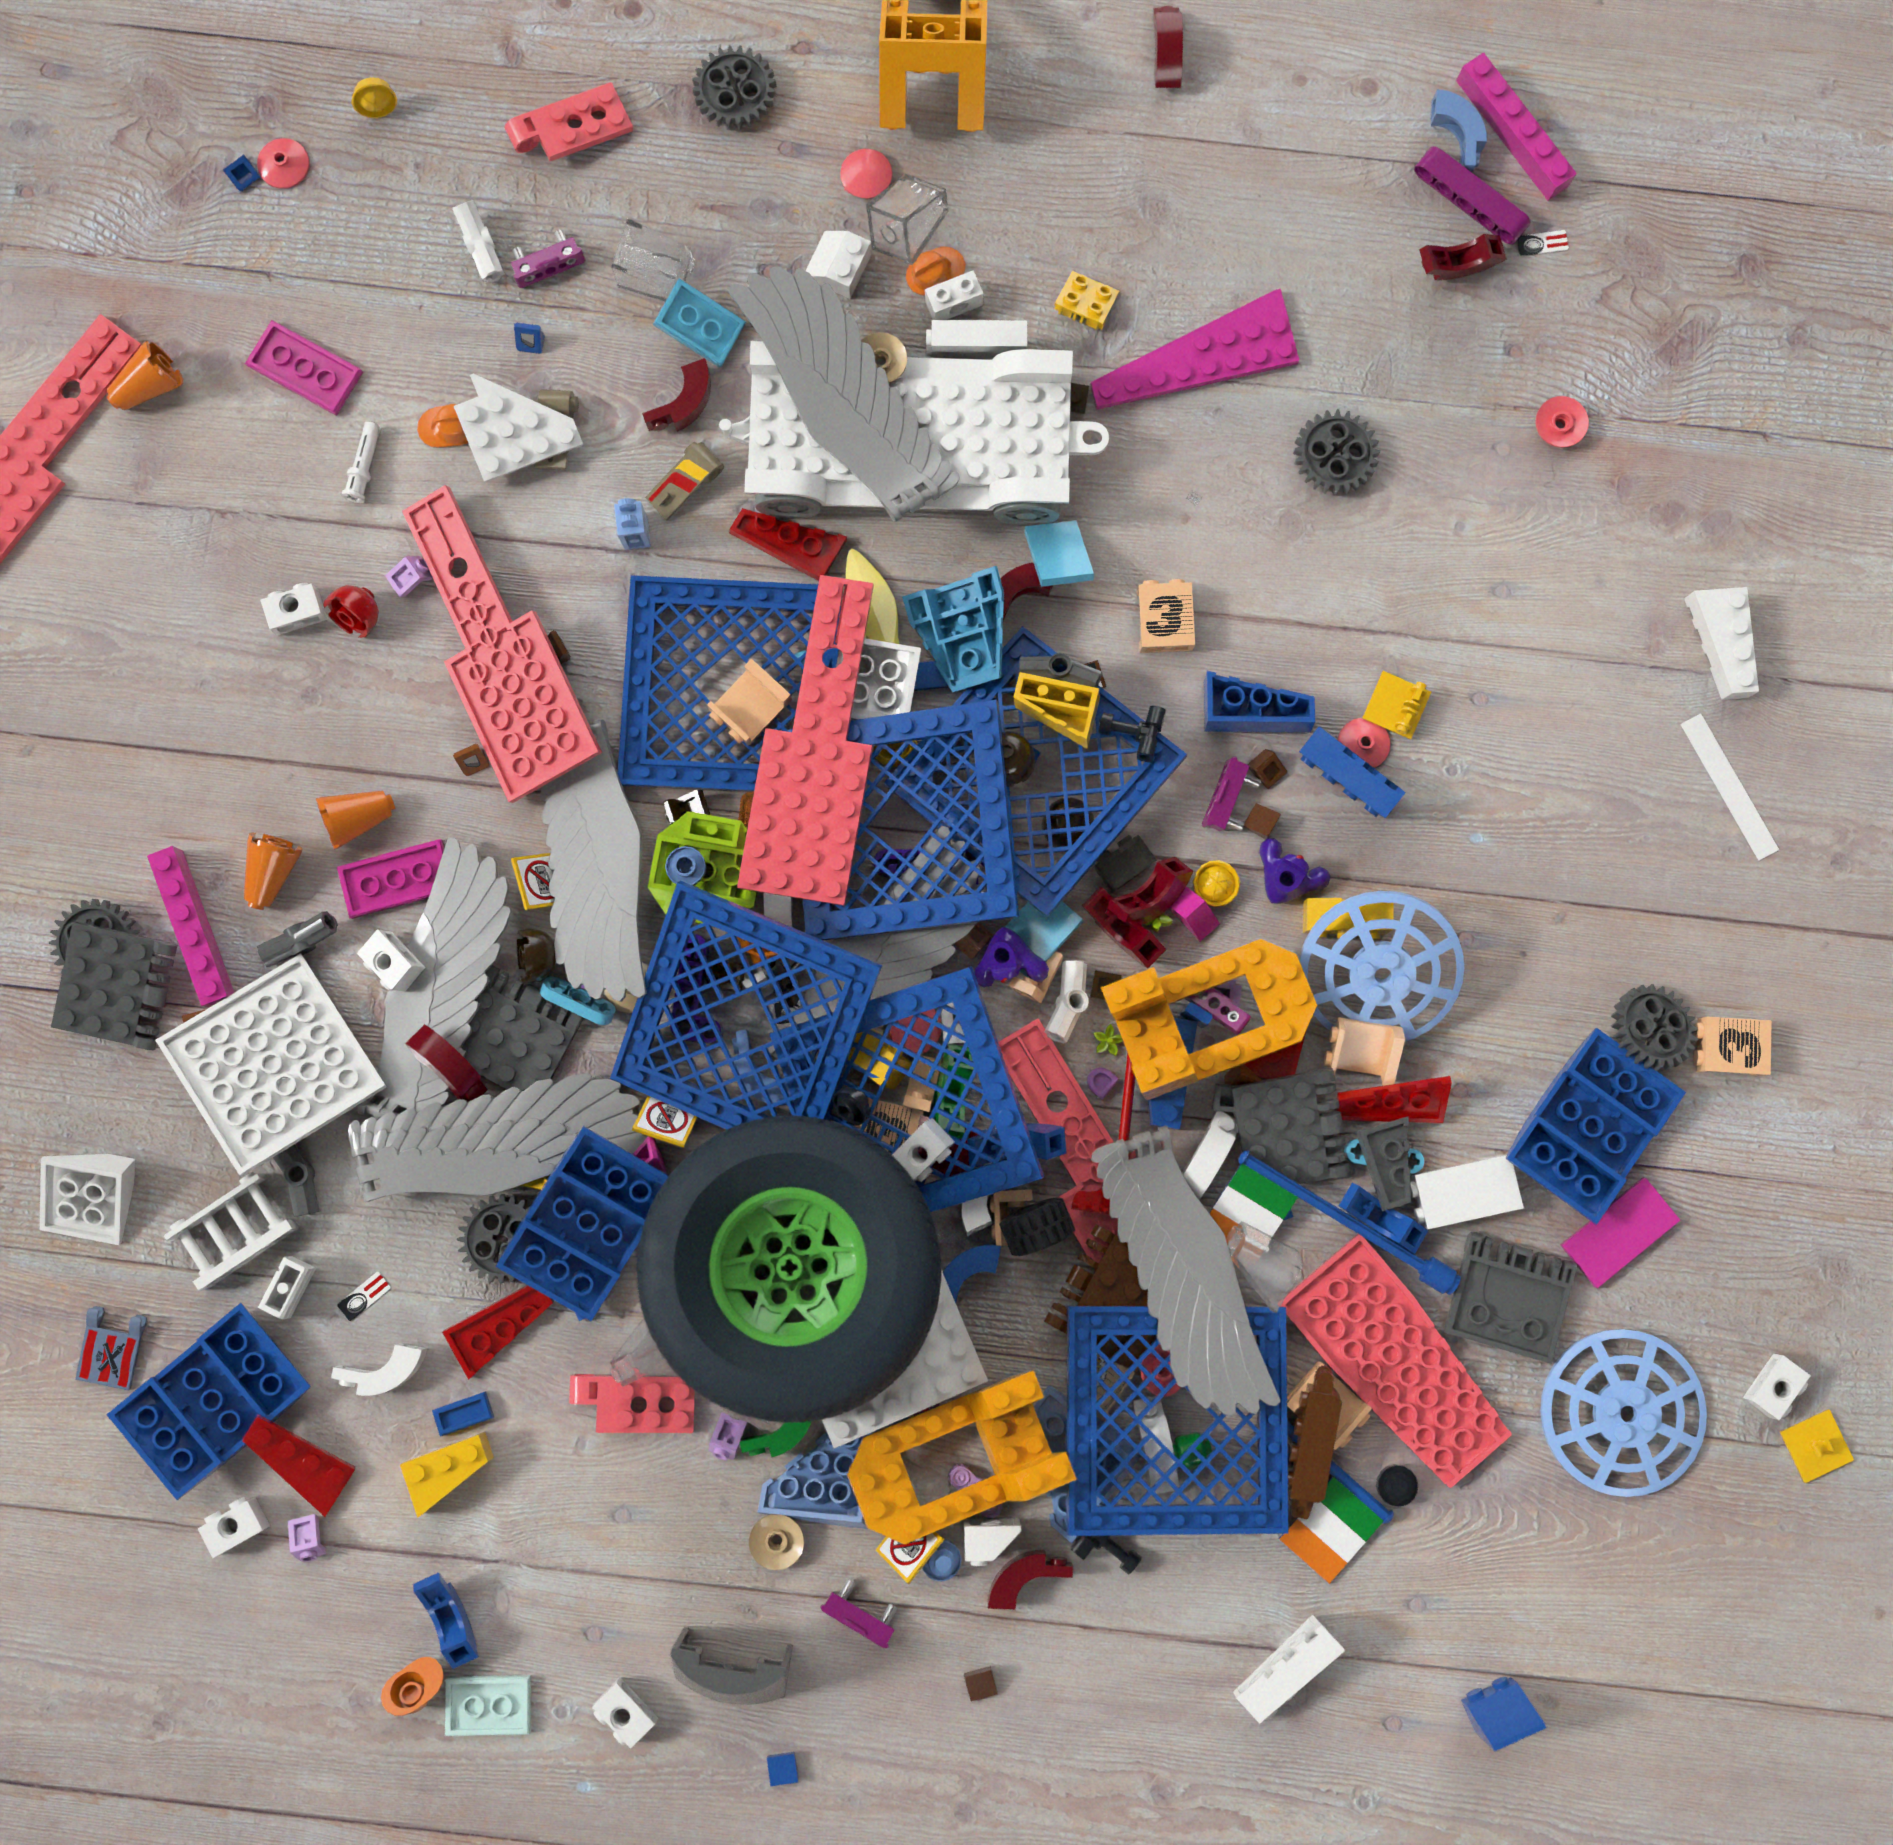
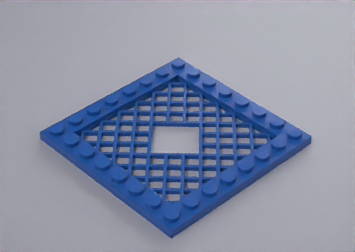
M631 575L618 776L622 786L754 792L759 764L743 763L752 755L760 762V755L756 751L763 746V740L754 748L742 741L749 752L738 760L730 752L737 742L733 740L726 747L717 737L727 726L723 724L713 733L705 724L710 719L709 714L711 711L700 719L692 710L702 700L707 704L710 702L694 682L732 649L746 664L756 652L760 651L768 659L761 668L765 670L772 664L780 672V675L774 680L779 682L785 678L793 687L788 693L791 696L796 691L799 693L801 681L796 685L787 674L796 666H799L802 670L804 669L801 661L805 659L806 652L797 658L789 648L799 639L806 647L808 646V641L803 636L811 629L812 618L806 612L814 613L818 584ZM657 605H663L660 609L656 611ZM674 606H687L689 608L681 614ZM670 607L678 617L666 626L658 616ZM700 607L715 609L707 615ZM696 608L704 619L693 628L685 617ZM727 608L742 610L733 616ZM723 610L731 620L722 628H719L711 619L719 611ZM754 610L769 611L760 618ZM749 611L757 621L746 630L738 619ZM780 611H791L794 613L786 619ZM775 612L783 623L772 631L764 621ZM802 614L810 624L799 633L791 622L798 615ZM656 621L663 627V630L657 636H655ZM682 621L690 631L679 640L671 629ZM708 622L717 632L705 641L697 631ZM735 623L743 634L732 642L723 632ZM761 624L770 635L758 643L750 633ZM788 626L796 636L785 645L777 634ZM668 633L676 643L665 652L657 644V641ZM694 634L702 642V645L691 653L683 643ZM721 636L729 646L718 655L710 644ZM747 637L756 647L744 656L736 646ZM774 638L782 649L771 657L762 647ZM655 646L662 656L653 663ZM678 647H681L689 657L677 666L669 655ZM707 648L715 658L704 667L696 659V656ZM831 648L824 653L823 663L825 666L836 668L839 649ZM786 651L795 662L784 671L775 660ZM666 659L675 669L663 678L655 668ZM693 660L701 671L692 679H689L681 669ZM653 672L660 682L651 689ZM679 673L687 683L676 692L669 685L668 681ZM665 685L673 695L661 704L653 694ZM691 686L699 697L688 705L680 695ZM677 698L686 709L674 718L666 707ZM652 699L659 708L650 715V701ZM789 704L786 708L792 714L782 723L775 718L773 721L777 727L774 730L788 732L784 726L794 719L796 710ZM663 711L671 722L660 731L651 720ZM689 712L698 723L689 731H686L678 721ZM650 724L657 734L648 741ZM676 725L684 735L672 744L664 734ZM702 726L709 733L710 737L699 746L690 735ZM762 731L760 735L764 738L765 733ZM661 737L670 747L658 756L650 746ZM688 738L696 749L685 758L677 747ZM715 740L723 750L711 759L703 749ZM647 750L655 759H647ZM674 751L681 760L663 759ZM700 752L709 762L690 760ZM727 753L735 763L717 761Z
M1022 626L1002 648L1001 678L967 688L952 706L990 701L998 697L1001 732H1005V729L1020 728V735L1024 737L1025 727L1039 726L1040 739L1028 740L1031 745L1059 742L1063 791L1010 796V787H1007L1017 894L1048 918L1186 759L1187 754L1161 733L1157 732V748L1153 762H1144L1142 765L1141 761L1137 759L1138 766L1123 767L1121 754L1137 753L1140 742H1136V736L1111 731L1110 736L1100 734L1099 722H1101L1103 712L1114 714V720L1138 726L1140 720H1144L1098 685L1100 700L1095 717L1096 733L1091 734L1090 739H1097L1098 751L1083 753L1082 746L1078 744L1079 753L1064 755L1063 742L1072 741L1065 736L1062 737L1060 733H1058L1059 737L1043 738V726L1045 724L1039 721L1023 722L1022 711L1015 708V705L1003 706L1002 694L1015 693L1016 687H1006L1014 678H1016L1017 685L1020 673V657H1047L1057 653ZM1058 665L1053 670L1058 673L1064 672L1067 669V667L1064 665ZM1018 710L1019 723L1004 724L1003 712ZM956 735L938 738L949 745ZM1116 737L1117 750L1102 751L1101 738ZM922 739L918 746L922 749L929 739ZM964 739V746L953 747L952 749L956 752L965 751L966 753L971 745L968 746V741ZM1120 739L1132 748L1121 749ZM935 740L926 753L937 760L946 748ZM914 748L905 760L911 764L919 751ZM949 752L946 756L947 766L944 767L951 772L956 765H951V752ZM1118 755L1119 768L1104 769L1102 756ZM923 756L914 768L925 775L934 763ZM1099 757L1100 769L1085 771L1083 758ZM1080 758L1081 771L1066 773L1065 760ZM901 763L892 774L899 779L907 769V766ZM963 764L959 770L966 769V776L968 780L971 777V768L968 767L966 764ZM937 767V769L934 772L943 771L939 767ZM911 771L903 783L913 791L922 778ZM1136 771L1124 785L1123 772ZM1119 773L1120 786L1105 787L1104 774ZM932 774V775L930 776V778H929V780H931L932 782H933V774ZM1100 775L1101 788L1086 789L1085 776ZM888 777L884 785L890 790L896 782ZM1081 777L1082 790L1067 791L1066 778ZM951 779L944 790L949 789V796L953 798V789L962 788L959 783L952 784ZM974 781L969 787L971 789L976 787L977 781ZM925 783L917 795L927 802L935 793V789ZM901 786L895 791V795L932 825L938 819L936 814ZM969 791L968 800L958 801L960 805L969 806V808L975 802V800H972V794ZM1119 791L1107 805L1106 792ZM1102 793L1103 806L1088 807L1087 794ZM939 795L931 806L942 814L950 801ZM1083 795L1084 808L1069 809L1068 796ZM1064 797L1065 810L1050 811L1049 798ZM1045 798L1046 811L1031 813L1030 800ZM1026 800L1027 813L1012 814L1011 801ZM954 805L946 818L956 825L964 816V813ZM1102 811L1089 826L1088 813ZM1085 813L1086 826L1070 827L1069 814ZM1065 815L1066 828L1051 829L1050 816ZM1046 817L1047 830L1032 831L1031 818ZM968 818L960 829L971 837L979 826L973 819ZM1027 818L1028 831L1013 833L1012 820ZM942 821L940 825L937 827V829H939L941 826H946L949 828L950 832L953 830V828L950 827L944 821ZM981 831L974 841L983 847ZM1084 831L1072 845L1071 833ZM958 832L951 839L954 843L957 841H964L966 843L968 841ZM1067 833L1068 846L1053 848L1052 834ZM1048 835L1049 848L1034 849L1033 836ZM1029 837L1030 850L1015 851L1014 838ZM973 844L966 850L975 860L982 853ZM1066 852L1054 866L1053 853ZM1049 853L1050 867L1035 868L1034 855ZM1030 855L1031 868L1017 856ZM983 859L980 864L985 867V861ZM1041 872H1049V873L1045 876V878H1043L1042 876H1040V875L1038 874V873H1041Z
M997 700L851 720L847 741L878 746L871 755L870 764L873 763L881 770L873 783L867 779L869 788L865 792L863 805L872 813L864 824L860 822V829L857 835L858 840L865 831L874 840L866 851L856 843L855 848L863 855L855 865H852L850 876L851 878L856 873L865 882L857 892L848 887V892L853 897L845 907L835 905L840 909L838 911H833L832 904L803 899L805 933L825 941L1019 917L999 702ZM971 732H972V734H973V740L970 739V738H969L967 735H965L964 733H971ZM956 735L949 745L938 738ZM961 737L972 744L963 757L952 749ZM929 739L922 749L913 742L915 740ZM935 740L946 748L937 760L926 753ZM904 742L897 752L886 745ZM909 744L919 751L911 764L900 756ZM883 748L893 755L885 767L874 760ZM973 751L975 755V766H973L970 762L967 761V759L970 757ZM949 752L960 759L951 772L941 765V762ZM923 756L934 763L925 775L914 768ZM897 759L907 766V769L899 779L889 772V769ZM964 763L975 771L966 783L955 776ZM937 767L948 775L939 787L929 780ZM911 771L922 778L913 791L903 783ZM885 775L896 782L887 794L877 787ZM976 778L978 794L969 787ZM951 779H954L962 786L954 798L943 791ZM926 782L936 790L927 802L917 795ZM899 786L938 816V819L906 859L867 828ZM873 790H876L884 797L875 809L865 802ZM966 790L977 798L968 810L958 803V800ZM940 794L950 801L942 814L931 806ZM954 805L965 813L956 825L946 818ZM978 805L981 821L972 814ZM969 817L979 824V827L971 837L960 829ZM942 821L953 828L945 840H942L934 833ZM981 831L983 847L974 841ZM957 832L968 840L959 852L948 844ZM930 836L941 843L933 855H930L922 848ZM878 843L889 850L880 862L870 855ZM971 844L982 852L973 864L962 856ZM945 847L956 855L947 867L936 859ZM918 851L929 858L921 870H918L910 863ZM892 854L903 862L894 874L884 866ZM866 858L877 865L869 877L858 870ZM959 859L970 867L961 879L951 872V869ZM983 859L985 861L986 874L977 868ZM933 862L943 870L935 882L924 874ZM906 866L917 873L909 885L898 878ZM881 869L891 877L883 889L872 881ZM973 871L985 879L976 891L965 883ZM947 874L958 882L950 894L939 887V884ZM921 877L931 885V888L923 898L913 890V887ZM895 881L905 888L897 901L886 893ZM869 884L879 892L871 904L860 896ZM987 885V892H982ZM962 886L972 893L955 896ZM935 890L939 891L943 896H945L942 898L928 899ZM909 893L918 899V901L902 902ZM883 896L893 903L876 906ZM857 899L866 906L850 909Z
M679 881L673 893L644 978L647 994L643 998H637L610 1079L726 1130L742 1123L771 1117L761 1113L768 1109L772 1116H778L775 1107L787 1103L792 1116H809L825 1119L882 965L688 883ZM696 919L703 922L694 926ZM705 926L711 940L700 945L694 931ZM712 926L727 932V934L716 937ZM731 937L737 951L725 955L719 941ZM737 937L753 944L742 948ZM689 938H691L694 948L685 951ZM714 944L720 958L708 962L702 948ZM756 947L762 961L750 966L744 952ZM762 947L778 955L767 959ZM697 951L703 965L691 969L685 956ZM739 954L744 969L733 973L727 959ZM781 958L787 972L775 977L769 963ZM787 958L803 965L792 970ZM682 962L686 972L677 975L679 966ZM722 962L727 976L716 980L710 966ZM764 965L770 979L758 984L752 970ZM705 969L711 983L699 987L693 973ZM806 969L812 983L800 987L794 974ZM813 969L829 976L817 980ZM747 972L753 986L741 991L735 977ZM688 976L694 990L682 994L676 980ZM789 976L795 990L783 994L777 981ZM730 979L736 993L724 998L718 984ZM832 980L837 994L825 998L819 984ZM838 980L845 982L843 990ZM772 983L778 997L766 1001L760 988ZM673 986L677 997L668 1000ZM713 986L719 1000L707 1005L701 991ZM815 987L820 1001L808 1005L802 991ZM755 990L777 1039L731 1057L710 1008ZM697 994L702 1007L690 1011L685 998ZM797 994L803 1008L791 1012L785 998ZM839 998L833 1014L828 1002ZM680 1001L685 1014L674 1018L668 1005ZM780 1001L786 1015L774 1019L768 1005ZM823 1005L828 1018L816 1023L810 1009ZM665 1011L669 1021L660 1024L663 1012ZM704 1011L710 1025L699 1029L693 1015ZM806 1012L811 1025L799 1030L793 1016ZM688 1018L693 1032L682 1036L676 1022ZM788 1019L794 1032L782 1037L776 1023ZM830 1023L825 1038H823L819 1027ZM671 1025L677 1038L665 1042L660 1029ZM713 1029L718 1042L706 1046L701 1033ZM813 1029L819 1043L807 1047L801 1034ZM656 1035L660 1045L651 1049ZM696 1035L702 1049L690 1053L684 1040ZM796 1036L802 1050L790 1054L785 1040ZM679 1042L685 1056L673 1060L668 1046ZM779 1043L785 1057L773 1061L768 1047ZM721 1046L726 1060L715 1064L709 1050ZM821 1047L817 1060L814 1063L810 1051ZM662 1049L668 1063L657 1067L651 1053ZM762 1050L768 1064L756 1068L751 1054ZM704 1053L709 1067L698 1071L692 1057ZM804 1054L810 1067L798 1072L792 1058ZM746 1057L751 1070L739 1074L734 1061ZM687 1060L693 1073L681 1077L676 1064ZM787 1061L793 1074L781 1079L775 1065ZM729 1064L734 1077L723 1081L717 1068ZM671 1067L674 1074L664 1071L663 1069ZM771 1068L776 1081L764 1085L759 1072ZM712 1070L718 1084L706 1088L701 1074ZM812 1072L807 1087H805L801 1076ZM754 1075L759 1088L747 1092L742 1079ZM695 1077L698 1085L687 1080ZM795 1078L801 1092L789 1096L784 1082ZM737 1081L742 1095L731 1099L725 1085ZM778 1085L784 1098L772 1103L767 1089ZM720 1088L723 1096L713 1092V1090ZM762 1092L767 1105L755 1109L750 1096ZM803 1096L798 1111H796L791 1100ZM745 1099L748 1106L738 1103L737 1101Z
M972 966L871 999L858 1030V1033L863 1032L858 1043H853L852 1047L856 1049L850 1061L847 1060L846 1062L848 1066L840 1078V1083L835 1092L836 1094L844 1085L862 1091L867 1097L873 1099L870 1107L871 1115L859 1129L831 1114L834 1107L832 1100L825 1120H833L864 1134L885 1149L891 1151L892 1155L899 1148L903 1138L908 1139L911 1135L874 1116L873 1112L894 1068L941 1093L929 1119H934L936 1113L950 1119L944 1130L947 1134L953 1122L967 1128L962 1140L948 1134L955 1141L954 1143L959 1146L954 1157L948 1156L945 1159L951 1162L946 1173L944 1174L932 1168L933 1164L930 1166L933 1170L932 1174L941 1179L924 1184L926 1179L922 1182L914 1181L920 1189L930 1212L1042 1179L1044 1173ZM953 1002L955 1009L946 1004ZM938 1007L933 1019L922 1014V1012ZM943 1009L956 1015L951 1028L938 1022ZM826 1014L814 1019L817 1023L827 1019L828 1016ZM913 1016L908 1027L897 1022V1020ZM918 1017L930 1023L925 1036L912 1030ZM809 1020L797 1024L799 1030L811 1025ZM958 1022L961 1024L964 1035L955 1031ZM830 1023L819 1027L823 1038H825ZM888 1024L883 1035L872 1030L873 1028ZM792 1026L779 1030L782 1037L794 1032ZM892 1026L905 1031L900 1044L887 1038ZM935 1026L948 1032L942 1045L929 1039ZM813 1029L801 1034L807 1047L819 1043ZM774 1032L769 1034L772 1041L777 1039ZM867 1034L880 1040L875 1052L862 1046ZM909 1035L922 1040L917 1053L904 1047ZM952 1035L965 1041L960 1054L946 1048ZM796 1036L785 1040L790 1054L802 1050ZM884 1043L897 1049L892 1062L879 1055ZM927 1043L940 1050L934 1062L921 1056ZM780 1044L773 1045L777 1058L785 1057ZM821 1047L812 1051L811 1056L813 1060ZM967 1048H969L973 1061L964 1057ZM859 1051L872 1057L867 1070L854 1063ZM901 1052L914 1057L909 1070L896 1064ZM944 1052L957 1059L952 1071L938 1065ZM804 1054L792 1058L798 1072L810 1067ZM876 1060H879L888 1065L889 1068L884 1077L886 1079L875 1095L863 1088L868 1077L879 1078L870 1073ZM787 1061L780 1063L784 1077L793 1074ZM918 1061L932 1067L926 1079L913 1073ZM961 1061L974 1068L969 1080L955 1074ZM852 1068L864 1074L859 1086L846 1080ZM935 1070L949 1076L944 1088L930 1082ZM812 1072L801 1076L805 1087H807ZM976 1074H978L982 1087L973 1083ZM795 1078L786 1082L790 1095L801 1092ZM953 1079L966 1085L961 1097L947 1091ZM970 1087L983 1094L978 1107L964 1100ZM803 1096L792 1100L796 1111H798ZM944 1096L958 1102L953 1114L939 1108ZM986 1100L991 1113L982 1109ZM962 1105L975 1111L970 1123L956 1117ZM979 1114L992 1120L987 1133L974 1126ZM870 1119L882 1125L877 1138L865 1132ZM995 1126L1000 1140L991 1135ZM886 1129L899 1134L894 1147L881 1140ZM971 1131L984 1137L979 1150L965 1143ZM988 1140L1001 1146L996 1159L983 1152ZM962 1148L976 1154L971 1166L957 1160ZM1005 1152L1007 1159L1000 1161L1003 1153ZM980 1157L991 1162V1164L975 1168ZM954 1165L966 1170L965 1172L949 1176Z
M1067 1306V1456L1076 1476V1480L1067 1483L1068 1536L1288 1534L1286 1307H1245L1253 1335L1257 1336V1346L1281 1401L1276 1406H1271L1259 1400L1257 1427L1250 1421L1254 1413H1248L1245 1416L1236 1406L1235 1412L1242 1420L1233 1430L1223 1421L1227 1415L1221 1413L1218 1416L1209 1407L1206 1410L1216 1420L1178 1459L1141 1421L1177 1383L1174 1377L1164 1388L1154 1378L1164 1367L1173 1375L1168 1364L1170 1354L1163 1359L1155 1351V1348L1160 1344L1158 1338L1150 1345L1141 1336L1157 1335L1158 1319L1149 1314L1148 1306ZM1097 1335H1106L1097 1344ZM1114 1335L1133 1336L1122 1345ZM1109 1339L1120 1348L1111 1359L1100 1350ZM1136 1339L1147 1348L1138 1359L1127 1350ZM1123 1353L1133 1362L1124 1374L1113 1364ZM1150 1353L1161 1362L1151 1374L1141 1364ZM1097 1354L1106 1362L1098 1372ZM1109 1367L1120 1376L1110 1388L1099 1378ZM1136 1367L1147 1376L1138 1388L1127 1378ZM1123 1381L1134 1391L1124 1402L1113 1392ZM1150 1381L1161 1391L1151 1402L1141 1393ZM1097 1382L1106 1390L1098 1401ZM1110 1395L1120 1405L1111 1416L1100 1407ZM1137 1395L1148 1405L1138 1416L1127 1407ZM1123 1410L1134 1419L1124 1431L1113 1421ZM1097 1411L1106 1419L1098 1429ZM1246 1423L1256 1433L1247 1444L1236 1435ZM1109 1424L1120 1433L1110 1445L1100 1436ZM1137 1424L1147 1433L1138 1445L1127 1435ZM1218 1424L1229 1433L1220 1444L1209 1435ZM1123 1438L1134 1448L1124 1459L1114 1450ZM1151 1438L1161 1447L1152 1459L1141 1450ZM1205 1438L1215 1447L1206 1459L1195 1449ZM1232 1438L1243 1447L1233 1459L1223 1449ZM1097 1439L1107 1448L1098 1458ZM1256 1441L1258 1456L1250 1449ZM1137 1452L1148 1462L1138 1473L1127 1464ZM1164 1452L1175 1462L1165 1473L1155 1464ZM1192 1452L1202 1461L1193 1473L1182 1464ZM1219 1452L1229 1461L1220 1473L1209 1463ZM1246 1452L1256 1461L1247 1472L1236 1463ZM1109 1453L1120 1462L1110 1474L1100 1465V1462ZM1152 1466L1161 1478L1150 1488L1141 1477ZM1178 1466L1189 1476L1179 1487L1168 1478ZM1234 1466L1243 1477L1232 1487L1223 1476ZM1123 1467L1134 1476L1124 1488L1113 1478ZM1205 1467L1216 1476L1206 1487L1196 1478ZM1097 1468L1106 1476L1098 1487ZM1257 1469L1258 1485L1250 1477ZM1192 1480L1202 1490L1193 1501L1182 1492ZM1219 1480L1230 1490L1220 1501L1209 1492ZM1246 1480L1256 1489V1492L1247 1501L1237 1492ZM1111 1481L1120 1492L1109 1503L1100 1491ZM1137 1481L1147 1490V1493L1138 1502L1128 1494L1129 1489ZM1164 1481L1175 1490L1165 1502L1155 1493ZM1152 1495L1161 1505L1143 1504ZM1178 1495L1187 1503L1185 1505H1170ZM1207 1495L1215 1504L1198 1503ZM1234 1495L1242 1504L1225 1503ZM1125 1496L1133 1505L1115 1504ZM1097 1497H1098L1105 1505H1097ZM1258 1497V1504H1252Z

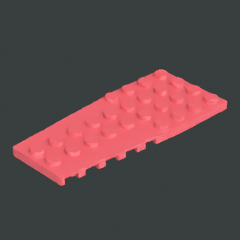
M1359 1234L1354 1236L1276 1303L1279 1307H1286V1316L1327 1365L1364 1403L1372 1408L1371 1410L1449 1488H1452L1511 1437L1512 1433L1506 1428L1498 1417V1413L1483 1396V1392L1468 1375L1463 1364L1456 1358L1448 1343L1436 1330L1435 1325L1416 1298L1363 1236Z

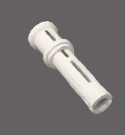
M373 422L364 423L353 467H350L347 471V485L345 490L341 492L343 498L356 503H364L365 487L367 482L371 480V474L369 473L370 464L381 431V427Z

